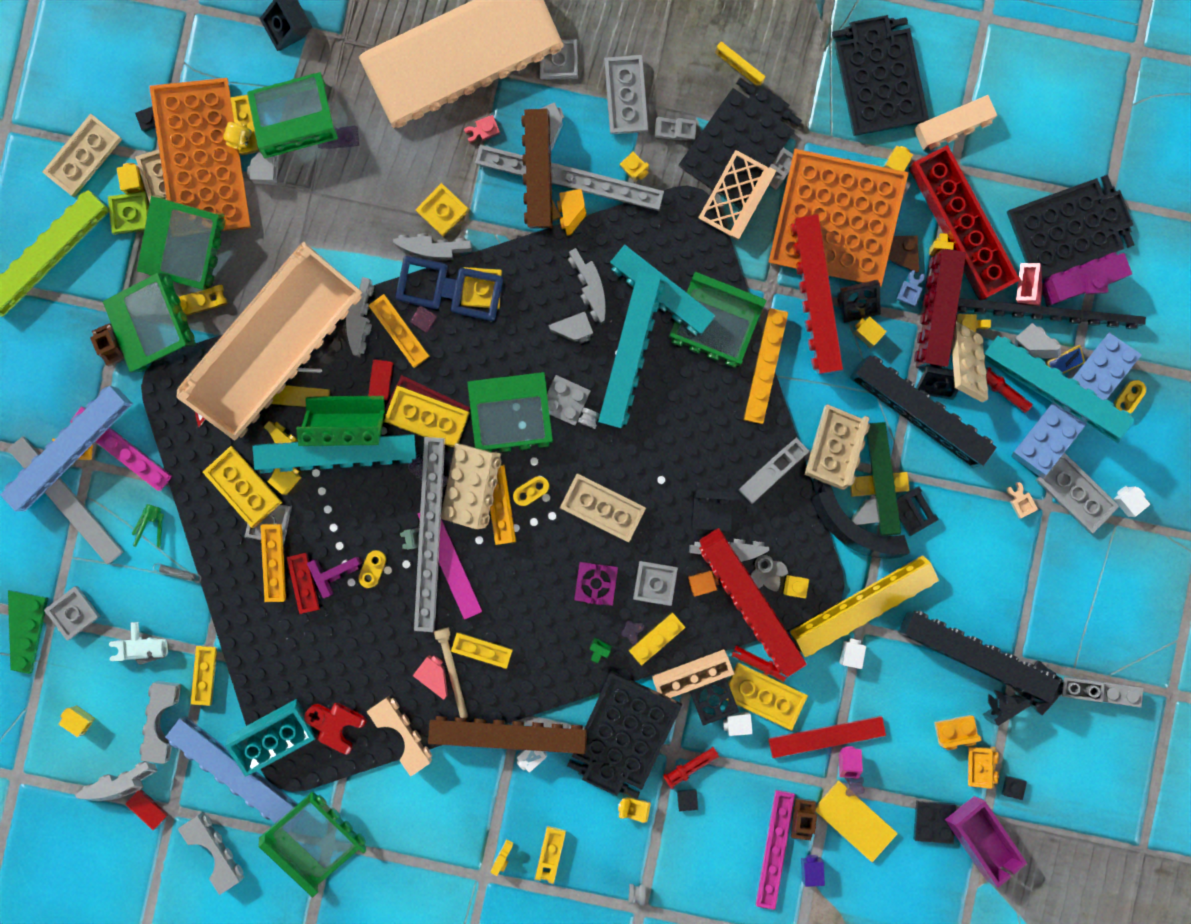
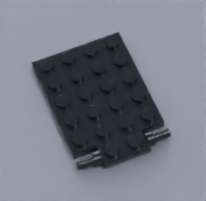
M888 15L852 21L849 23L850 26L842 30L832 31L833 39L846 37V39L852 38L836 42L835 50L853 136L920 124L929 120L910 28L891 32L895 27L908 25L907 17L894 19L889 18Z
M741 77L736 84L746 90L750 97L747 98L732 88L678 165L712 190L716 187L735 150L769 168L795 132V130L780 121V119L789 120L796 126H799L802 122L789 109L790 104L764 86H756L753 83L749 84ZM736 156L733 162L735 170L746 167L744 160ZM758 167L749 169L752 179L760 177L763 172ZM747 170L736 173L739 183L749 180ZM734 174L727 175L724 178L726 187L736 184ZM751 183L740 186L743 196L749 195L753 191ZM738 187L727 190L730 200L740 197ZM725 191L718 192L719 195L727 200ZM741 200L732 202L739 209L743 206Z
M1108 175L1100 177L1105 189L1103 191L1098 178L1007 211L1025 262L1040 263L1042 279L1123 250L1124 246L1120 236H1123L1127 248L1135 245L1130 234L1132 232L1130 227L1134 226L1123 195L1121 190L1116 191L1115 186H1112Z
M611 670L584 728L587 730L586 754L573 753L571 756L584 763L581 765L570 759L567 767L578 771V774L583 776V781L615 796H618L619 793L622 795L627 794L638 799L640 792L628 787V784L641 790L643 789L678 716L682 703Z

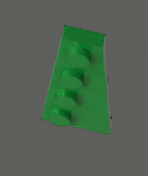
M8 590L10 670L27 674L33 673L45 616L44 609L47 607L48 597Z

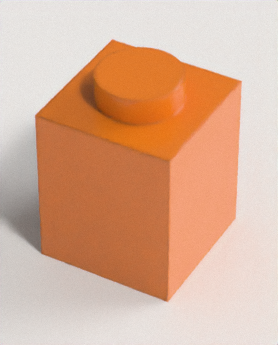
M712 571L688 577L694 597L716 591V586L719 585L718 579L715 574H712Z

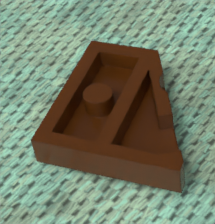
M918 235L893 236L888 260L892 261L895 265L903 266L918 273Z

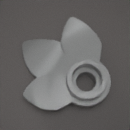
M762 555L756 559V569L752 572L751 577L758 588H761L764 584L768 589L778 591L780 576L787 575L788 570L782 562L773 561L770 556ZM763 561L768 563L766 568L761 567Z

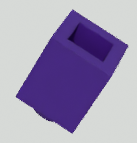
M807 855L806 858H801L802 882L805 887L825 886L824 862L821 857Z

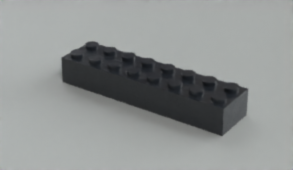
M870 355L863 359L850 376L852 381L972 468L984 466L997 448L993 445V441L987 436L982 437L977 433L978 430L975 427L961 422L962 418L955 413L950 414L945 410L946 407L938 401L935 403L930 399V395L927 392L917 390L912 381L906 378L902 379L898 376V371L892 367L887 368L882 364L883 361L877 356L872 357Z
M921 611L906 613L898 631L899 634L1028 694L1037 700L1048 703L1052 702L1060 684L1059 680L1054 679L1056 675L1045 670H1036L1037 666L1029 662H1018V657L1009 653H1000L1001 649L993 645H983V641L974 636L966 637L964 636L965 632L957 628H947V624L938 619L930 620L928 619L929 615Z

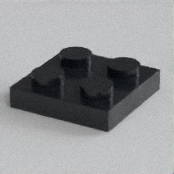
M927 365L916 386L917 390H923L930 396L954 400L959 391L955 388L954 369Z
M916 800L913 839L922 842L954 844V833L945 819L956 811V804Z

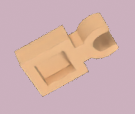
M1017 482L1015 483L1018 488L1017 491L1014 492L1011 487H1007V492L1014 497L1010 503L1018 518H1023L1038 509L1030 493L1023 494V485Z

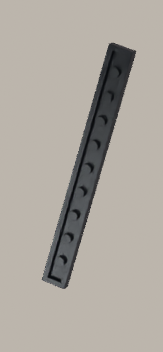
M959 298L957 312L960 313L971 310L974 311V314L981 315L991 312L993 316H1005V314H1011L1013 318L1031 316L1032 320L1050 318L1051 322L1069 320L1071 324L1088 322V325L1099 326L1102 323L1107 324V327L1117 328L1119 325L1126 326V329L1131 330L1138 329L1139 326L1146 323V317L962 298Z

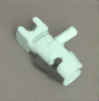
M131 622V640H115L109 643V646L117 647L119 651L116 656L110 657L111 661L135 659L141 665L164 658L168 654L166 639L152 637L142 639V637H139V622Z

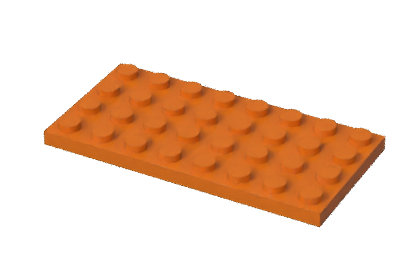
M228 78L149 86L167 200L212 213L225 214L224 219L226 223L221 232L251 228L240 153L238 149L226 145V141L223 139L227 124L234 122ZM178 210L172 211L170 221L173 237L211 233L213 224L210 219Z

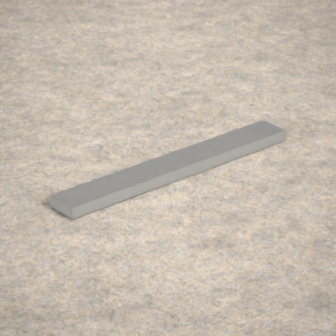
M21 437L8 448L23 468H27L32 463V459L39 455L38 451L25 437ZM60 477L45 491L48 497L107 565L111 564L124 552Z

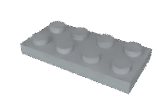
M642 55L604 58L610 135L648 132Z
M1065 453L1044 479L1041 477L1036 479L1090 534H1093L1119 507Z

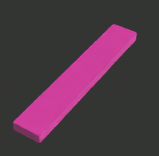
M441 519L439 564L465 620L482 612V609Z
M775 790L755 904L757 907L776 909L795 793Z

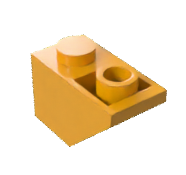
M582 189L559 193L560 200L557 201L558 211L563 213V217H560L561 228L566 229L567 235H571L586 216Z

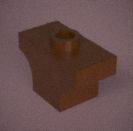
M110 323L92 330L91 342L97 355L102 357L106 366H112L125 360Z
M795 798L791 837L811 841L812 834H815L816 801Z

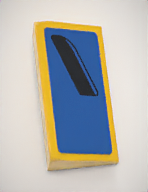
M1078 345L1061 353V356L1058 358H1051L1045 362L1050 368H1057L1064 374L1084 364L1085 359L1082 348Z

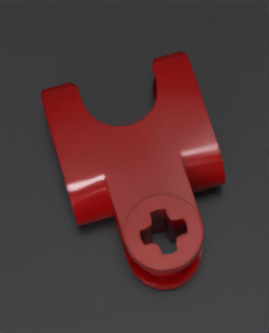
M334 703L331 710L321 704H314L304 715L308 725L320 730L316 739L343 754H350L352 750V743L342 735L343 727L352 725L361 728L367 722L365 716L339 703ZM315 711L318 712V718H317V719L313 718V717H314V714H313V713H314Z

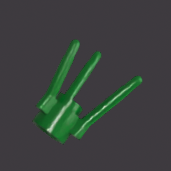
M146 504L132 532V535H135L138 531L133 543L134 547L137 546L147 522H155L158 519L157 547L160 548L162 520L164 514L160 513L162 508Z

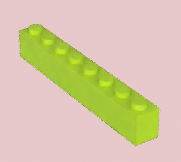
M89 190L81 193L78 200L73 205L68 206L64 214L59 219L54 220L50 228L46 232L41 233L37 237V241L32 246H28L23 251V254L18 259L12 261L9 268L0 274L1 317L13 308L109 213V208L94 193Z

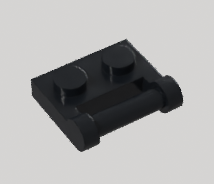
M920 486L897 498L899 520L908 536L914 535L939 519L936 514H933L924 499ZM913 496L927 517L924 521L910 499Z

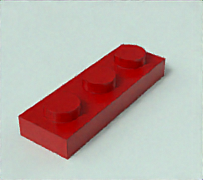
M303 553L287 557L299 614L319 610L320 607L313 576L307 565L309 562L308 554Z

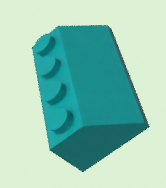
M297 699L227 737L225 747L245 777L315 740L311 726L305 721V711Z

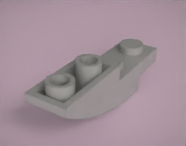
M422 233L417 234V237L399 235L398 238L393 239L396 247L403 251L430 260L449 261L454 260V253L472 252L471 241H467L466 238H458L456 242L437 240V243H434L432 236Z
M575 248L569 252L570 258H568V261L573 269L577 268L580 274L577 276L582 285H587L582 288L583 294L581 298L585 305H590L593 310L590 312L595 322L599 321L602 325L605 321V297L601 279L593 262L585 264Z
M362 277L359 287L362 291V298L356 305L352 304L348 309L349 313L346 316L349 345L353 355L356 357H360L361 353L364 354L366 349V342L364 341L366 335L370 334L372 326L369 324L370 320L363 316L368 313L369 304L367 302L369 296L373 295L374 285H372L373 282L370 279Z
M796 437L749 479L739 491L753 504L807 455L809 450Z
M734 539V543L729 542L741 562L753 559L769 551V547H765L764 542L753 541V545L745 544V540ZM700 542L690 545L689 553L701 554L699 549L701 547Z
M1064 677L1062 697L1141 707L1143 688L1119 683Z
M140 762L133 770L123 772L118 777L110 774L100 777L98 782L83 787L82 791L75 794L78 799L91 801L121 798L144 788L141 780L158 770L153 763Z

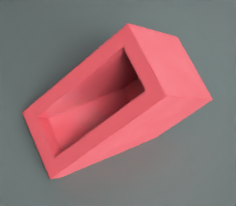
M1021 263L1016 301L1018 304L1041 306V264Z
M429 655L413 676L442 699H445L448 695L445 667L442 665V660L435 655L433 657Z

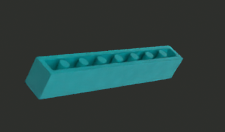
M638 271L598 422L618 428H622L624 424L627 425L630 415L627 413L628 406H632L635 396L632 395L633 387L637 388L639 376H637L638 368L642 369L644 363L642 353L643 350L648 348V331L653 329L655 321L652 319L653 312H657L660 302L657 300L658 293H662L665 284L661 276Z
M997 336L984 353L985 361L1117 443L1120 442L1135 420L1127 411L1118 410L1111 401L1107 399L1102 400L1097 397L1093 390L1084 389L1078 381L1073 378H1066L1059 369L1050 368L1044 360L1032 357L1026 349L1014 346L1013 342L1006 337L1001 338Z

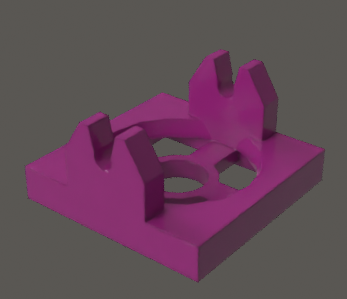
M580 562L574 600L613 606L618 567ZM595 569V574L590 580L583 579V576L588 571ZM601 570L609 576L610 582L603 581L600 577ZM599 578L602 585L599 589L591 587L592 579ZM582 585L590 587L592 590L591 597L584 593ZM610 588L605 596L597 598L599 590Z

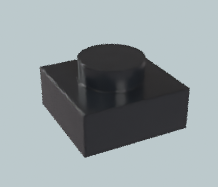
M153 107L135 113L143 132L156 128Z
M1006 775L1002 795L1023 800L1027 781Z

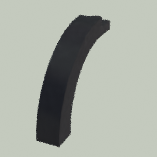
M815 478L813 479V486L817 492V495L812 498L814 507L824 525L839 541L859 553L875 558L893 559L910 553L905 535L881 536L859 527L843 512L834 496L831 485Z

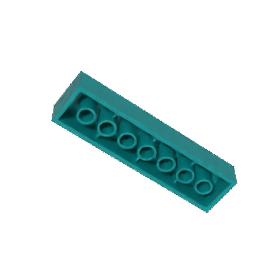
M414 434L381 436L379 445L298 446V442L258 444L253 446L254 470H259L260 473H271L273 469L280 468V472L292 471L293 467H300V470H312L313 466L320 465V469H329L333 467V464H340V467L344 468L352 467L353 463H360V466H371L372 462L380 461V465L392 464V460H400V463H412V459H416Z

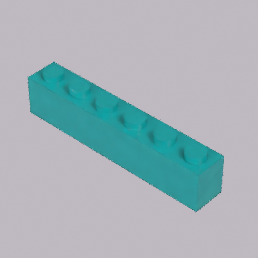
M625 244L610 262L611 267H613L611 270L617 276L623 275L627 278L626 282L633 288L638 271L661 276L665 284L662 293H658L657 300L660 301L658 308L664 312L668 310L673 314L671 317L679 324L683 322L688 326L686 329L691 334L701 336L715 319L716 315Z

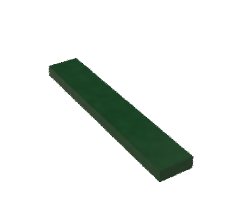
M886 422L869 423L870 427L866 434L880 535H900L901 527Z

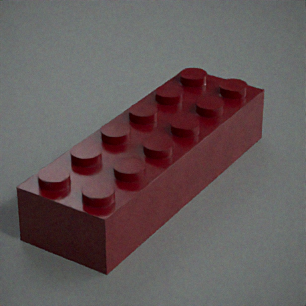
M943 248L930 259L929 268L931 269V275L928 276L926 281L928 293L924 296L923 300L925 312L922 313L920 318L922 331L919 332L917 337L919 349L915 352L914 356L917 368L926 369L927 365L940 368L948 367L966 252Z

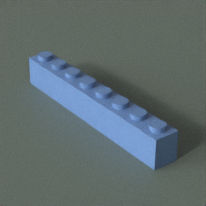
M108 386L103 388L99 393L100 395L95 400L89 402L86 405V409L81 414L76 415L72 423L62 429L58 434L59 436L54 441L49 442L45 446V450L35 456L31 461L32 463L27 468L22 469L14 481L4 487L5 490L0 495L14 511L25 512L133 404L118 387Z
M188 717L180 718L165 738L169 740L168 742L172 747L181 749L185 757L199 763V767L203 771L213 774L217 782L226 784L234 795H240L244 798L245 803L252 808L258 809L261 816L265 819H271L274 823H277L298 804L257 771L245 777L227 748ZM306 809L301 810L283 826L288 833L299 821Z

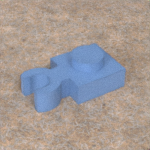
M914 270L908 275L909 283L903 282L896 299L912 307L916 306L922 291L918 284L924 280V274L920 275L919 280L914 279Z

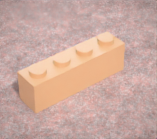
M986 95L918 124L914 131L922 149L929 148L933 150L941 146L940 143L944 141L950 143L958 139L960 134L964 133L966 136L976 131L975 128L979 126L985 128L991 125L997 113L989 96Z
M721 650L654 675L652 678L657 692L672 698L731 676L734 672L725 650Z

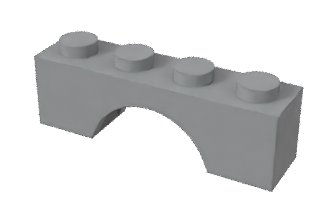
M156 681L149 687L148 696L150 697V702L145 711L147 722L142 731L144 742L141 744L139 751L140 755H142L141 761L161 764L170 761L172 746L161 730L160 720L163 712L169 706L179 703L181 684Z
M202 812L178 828L187 845H202L212 853L215 867L209 879L219 895L244 878L241 866L234 862L232 852L222 843V836L219 832H215L208 815Z

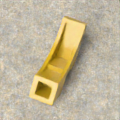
M269 421L264 426L275 443L298 442L294 435L288 436L284 432L285 428L277 421L275 424ZM293 467L292 471L280 472V468H275L268 483L281 494L287 495L301 479V476L298 475L299 470Z

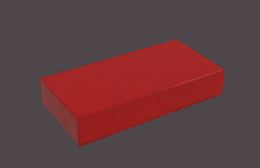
M373 360L368 396H384V400L389 399L393 362Z
M142 789L138 790L125 804L152 830H155L168 816Z

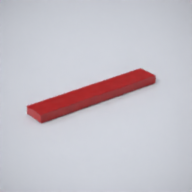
M882 716L771 737L768 738L772 758L883 737L886 736Z

